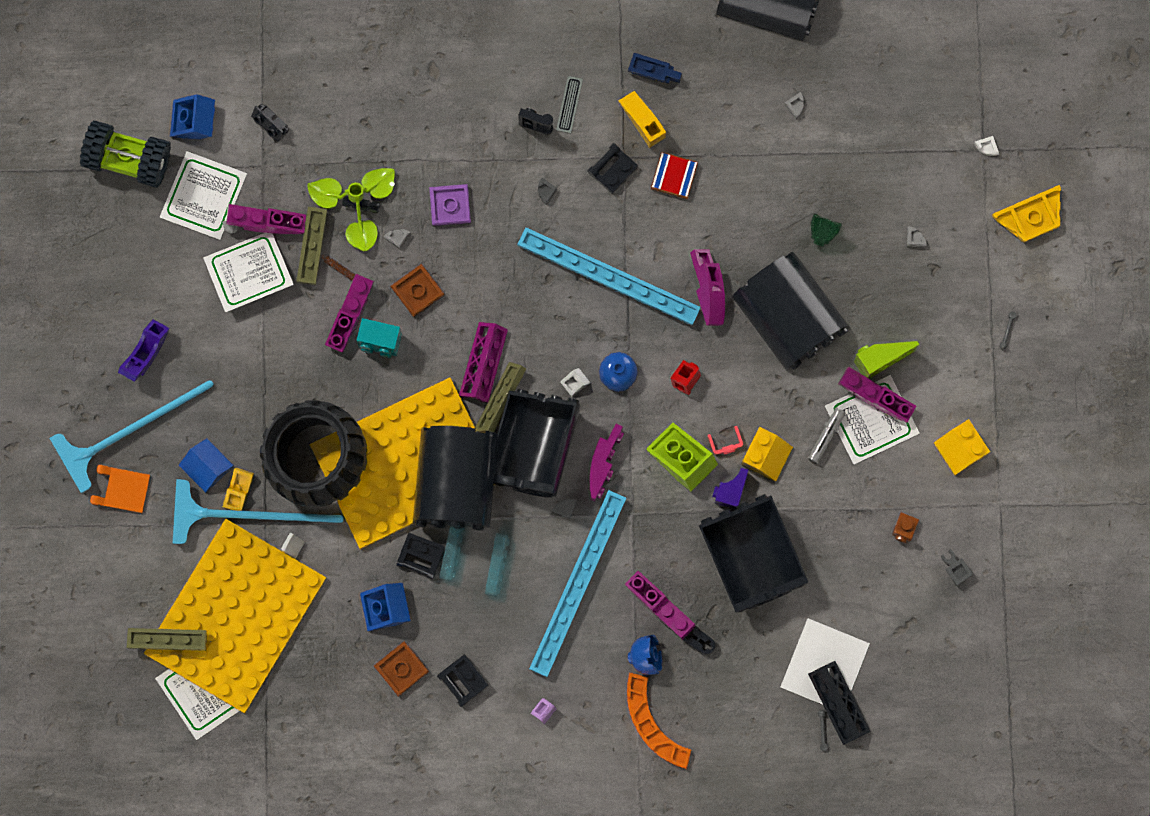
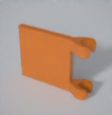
M98 465L97 473L110 475L105 498L92 495L90 499L91 504L142 513L150 475Z

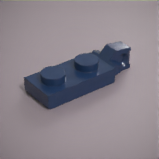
M633 53L628 68L629 73L669 84L670 81L680 83L682 73L674 71V67L670 63Z

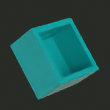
M362 318L356 341L358 347L362 348V352L372 354L375 351L379 352L383 357H397L402 332L399 326Z

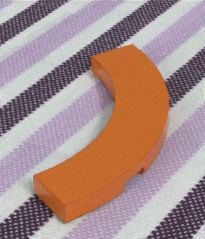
M629 672L627 702L632 722L638 734L659 757L675 766L687 769L691 749L682 747L665 736L650 713L647 701L648 677Z

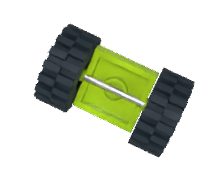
M95 120L90 123L88 131L85 133V139H83V146L81 147V167L99 172L102 169L111 170L135 177L138 183L155 188L159 187L169 163L170 141L152 136L147 141L115 133L113 125Z

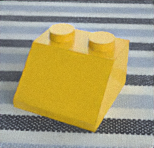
M969 419L934 442V445L954 476L990 453V450Z
M759 427L741 465L776 482L793 446L776 434Z

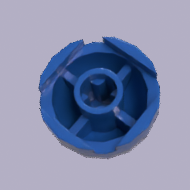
M621 352L611 353L606 356L599 368L601 382L609 390L617 392L625 391L636 381L638 373L637 365L632 357Z
M655 635L638 638L634 641L631 651L628 653L629 663L633 664V667L644 675L659 674L658 671L662 670V652L657 651L656 645L660 644Z

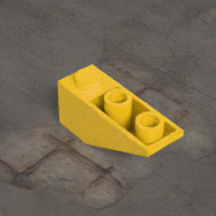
M635 91L618 100L649 148L666 138L665 129Z

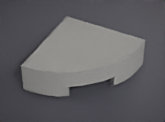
M801 92L785 102V106L795 119L800 116L804 107V99Z
M908 226L906 247H926V240L916 228Z
M396 229L386 233L384 238L400 249L411 232L405 229Z

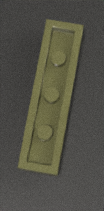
M308 207L297 283L317 284L327 209Z
M512 362L508 363L475 427L476 431L487 430L494 432L504 412L509 390H516L526 371V368L522 365Z
M128 628L126 648L206 651L207 631Z

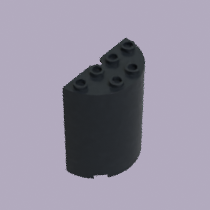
M719 0L716 15L803 41L805 35L809 36L812 25L808 23L810 18L815 17L818 1L820 0Z
M790 252L786 257H780L763 268L747 281V285L740 287L732 296L786 371L790 368L795 370L802 364L801 361L804 358L810 359L818 353L819 347L823 346V348H826L833 343V339L837 335L841 337L849 331L846 321L794 252Z
M518 389L517 392L509 390L498 430L494 484L501 487H512L513 491L545 498L556 497L581 408L579 400L573 398L562 400V397L556 395L546 398L545 394L534 392L533 395L522 389Z
M430 426V428H421L413 523H415L416 527H426L427 524L434 525L435 528H446V525L453 526L454 529H465V526H469L473 530L483 531L484 527L490 528L498 434L487 430L476 431V428L460 426Z
M766 494L755 498L756 502L751 504L744 502L738 505L736 511L730 512V509L719 513V516L715 519L708 517L700 521L699 528L736 613L768 603L808 583V579L771 495L768 497Z

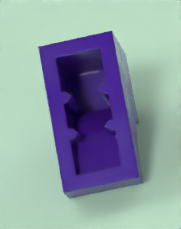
M741 468L733 480L726 483L720 482L719 487L715 486L712 497L716 498L714 503L736 509L739 505L748 469Z

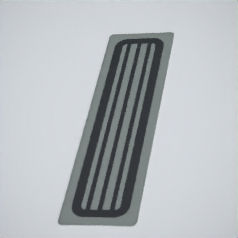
M571 76L567 78L556 128L558 131L568 133L572 131L583 80L581 78Z

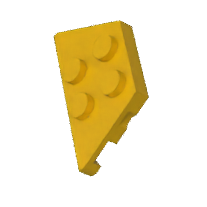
M1060 185L1018 202L993 213L992 217L1024 243L1060 227L1061 187Z

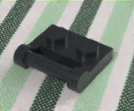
M531 108L520 109L518 114L520 126L545 135H550L553 132L552 115L545 114L542 116Z
M612 143L606 154L593 167L591 166L587 172L613 194L638 168V164L628 157L615 143ZM614 155L618 156L619 159L603 176L600 175L599 171Z
M408 532L396 566L409 568L427 575V578L433 580L445 546ZM407 554L431 562L432 565L428 568L405 558Z
M465 654L437 675L438 679L442 680L456 697L460 707L464 706L489 686ZM451 672H454L469 693L466 696L463 695L449 677Z

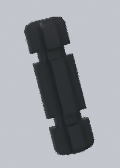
M345 196L342 200V206L349 208L352 206V208L356 209V203L351 202L348 196ZM364 199L360 201V210H370L373 213L379 212V202L373 201L371 203L369 200Z

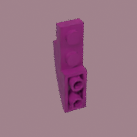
M233 204L228 205L226 217L227 225L244 227L243 230L274 234H304L306 214L271 208L262 210Z
M694 249L690 252L700 284V288L696 292L706 325L722 326L725 318V292L719 263H713L709 249Z
M355 274L342 308L339 310L325 343L326 346L342 353L344 352L368 301L367 298L375 281Z
M847 367L838 385L852 392L853 396L905 423H908L916 408V405L885 386L878 385L850 367Z
M617 423L608 440L600 437L593 454L589 481L591 500L594 502L597 498L601 499L605 491L603 485L605 481H610L614 473L611 470L612 464L608 463L607 460H612L616 451L613 448L616 442L620 444L624 436L622 432L623 426Z
M637 571L625 583V586L665 626L682 640L696 626L641 572Z

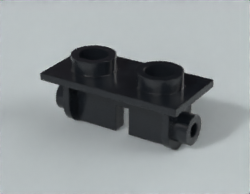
M260 104L258 107L255 106L251 117L256 124L262 126L267 131L270 137L279 142L282 134L288 133V125L279 117L273 121L272 118L276 114L267 105Z

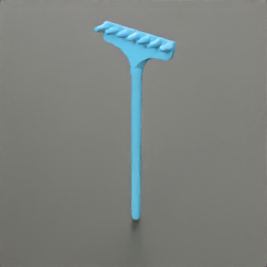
M209 380L94 446L88 448L72 446L62 434H56L49 439L79 491L84 493L91 487L86 470L92 456L212 388L213 382Z
M176 479L173 544H184L187 541L189 527L195 521L207 517L342 523L344 521V516L203 508L191 498L190 483L187 480Z

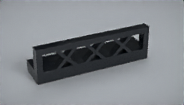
M836 661L808 674L843 745L870 732ZM831 667L834 677L830 675L828 668ZM838 687L842 689L843 695L839 693ZM847 705L851 707L852 713L848 711ZM856 722L860 725L862 729V732L860 733L856 727Z

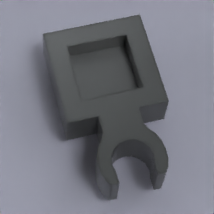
M950 549L948 552L951 554V559H946L944 555H941V559L949 565L945 571L957 586L972 576L973 573L962 558L958 561L955 559V554Z

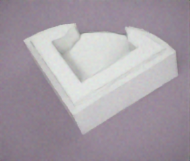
M993 136L974 142L976 148L981 153L988 156L999 155Z

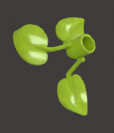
M390 168L372 170L364 175L361 181L362 185L356 182L352 183L342 195H340L342 192L340 183L332 178H324L308 183V192L311 199L324 209L336 207L338 199H343L348 195L349 200L356 203L358 223H351L347 227L346 239L353 247L363 252L368 251L374 246L378 232L376 225L371 220L362 222L360 201L363 199L364 193L369 192L376 199L388 197L394 188L395 170Z

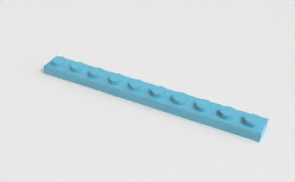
M525 227L517 244L525 250L692 326L700 311V306Z
M608 490L529 670L548 677L626 501V497Z

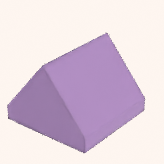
M542 698L531 714L545 724L556 711V707Z

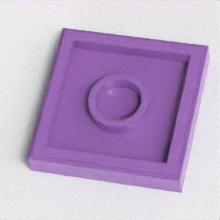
M468 184L429 187L432 226L471 223Z

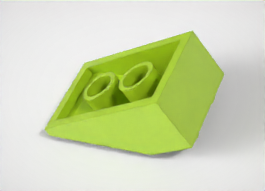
M918 341L874 344L870 347L866 345L858 350L854 363L860 373L870 379L914 353L919 343Z
M672 423L646 448L647 452L689 491H692L718 465L713 453L675 423Z

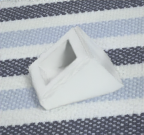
M577 368L570 372L560 383L573 397L590 384V381Z
M289 533L281 548L282 552L296 558L304 545V541L296 535Z

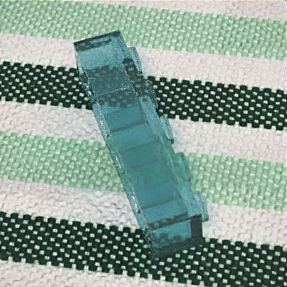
M450 526L440 579L452 581V578L455 579L456 571H454V568L458 565L457 554L460 555L461 547H459V544L463 541L462 531H465V529H454L453 526Z
M496 533L485 595L497 597V594H500L501 587H499V584L503 580L501 573L502 570H505L506 564L503 562L508 554L506 546H509L510 543L508 535Z

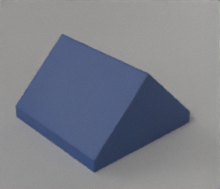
M207 438L192 447L179 464L205 493L234 467Z

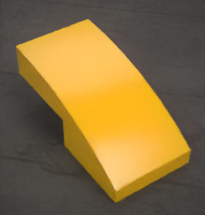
M239 468L234 469L230 486L224 499V508L236 511L243 510L254 473Z

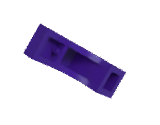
M152 319L143 330L134 351L119 367L118 373L134 382L140 375L143 376L158 355L170 328Z

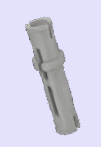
M835 407L828 422H825V428L807 459L816 464L819 463L832 437L838 432V426L844 415H846L843 410Z

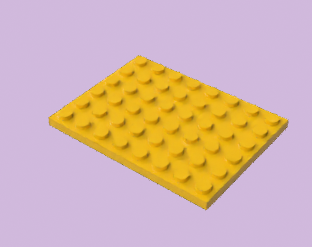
M450 377L357 421L367 444V465L365 471L360 476L361 481L357 487H353L348 492L349 495L347 497L337 500L360 549L414 524L413 512L421 428H430V426L475 428ZM337 432L310 444L325 477L336 468L341 456V442Z
M225 518L158 628L206 630V651L146 649L143 654L241 712L246 713L327 578Z

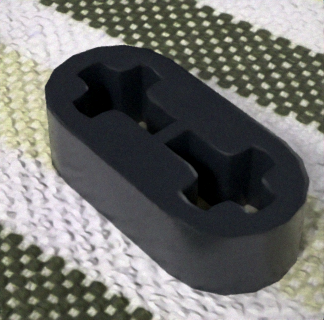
M694 627L692 629L694 631L693 635L698 638L697 641L693 638L687 640L686 637L683 641L701 654H711L715 649L714 640ZM701 640L706 643L708 640L711 642L710 647L712 648L704 651L702 649L703 645L698 641Z

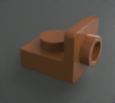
M901 512L892 535L896 536L895 539L900 542H910L919 519Z

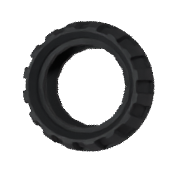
M308 400L303 403H294L288 406L283 413H278L272 419L273 423L269 429H265L262 436L264 442L260 446V458L265 477L279 495L301 506L322 507L344 499L349 495L348 492L353 487H357L361 481L360 476L365 471L367 465V444L359 424L348 412L329 402ZM325 425L333 427L341 442V456L336 468L326 478L314 483L296 481L289 471L287 462L289 446L296 435L311 426Z

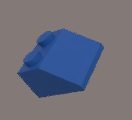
M196 94L173 100L170 137L187 139L212 137L215 99Z
M403 583L385 584L360 593L367 631L397 626L411 621Z

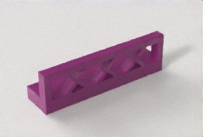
M479 322L459 396L474 398L480 402L488 403L508 329L496 323ZM484 328H488L487 335L483 337ZM483 347L482 353L478 356L479 348ZM478 365L477 372L473 374V368ZM472 383L471 393H467L468 386Z

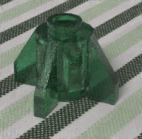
M814 213L811 220V239L814 240L813 243L822 247L825 244L829 245V242L839 233L842 223Z

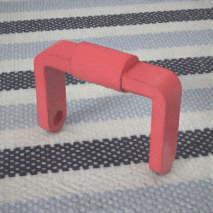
M734 426L739 443L722 447L720 450L715 449L711 435H707L714 455H726L742 447L743 441L737 426Z

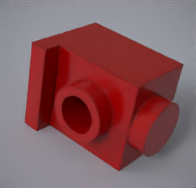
M683 360L670 379L674 388L690 395L691 389L701 377V373L696 364Z

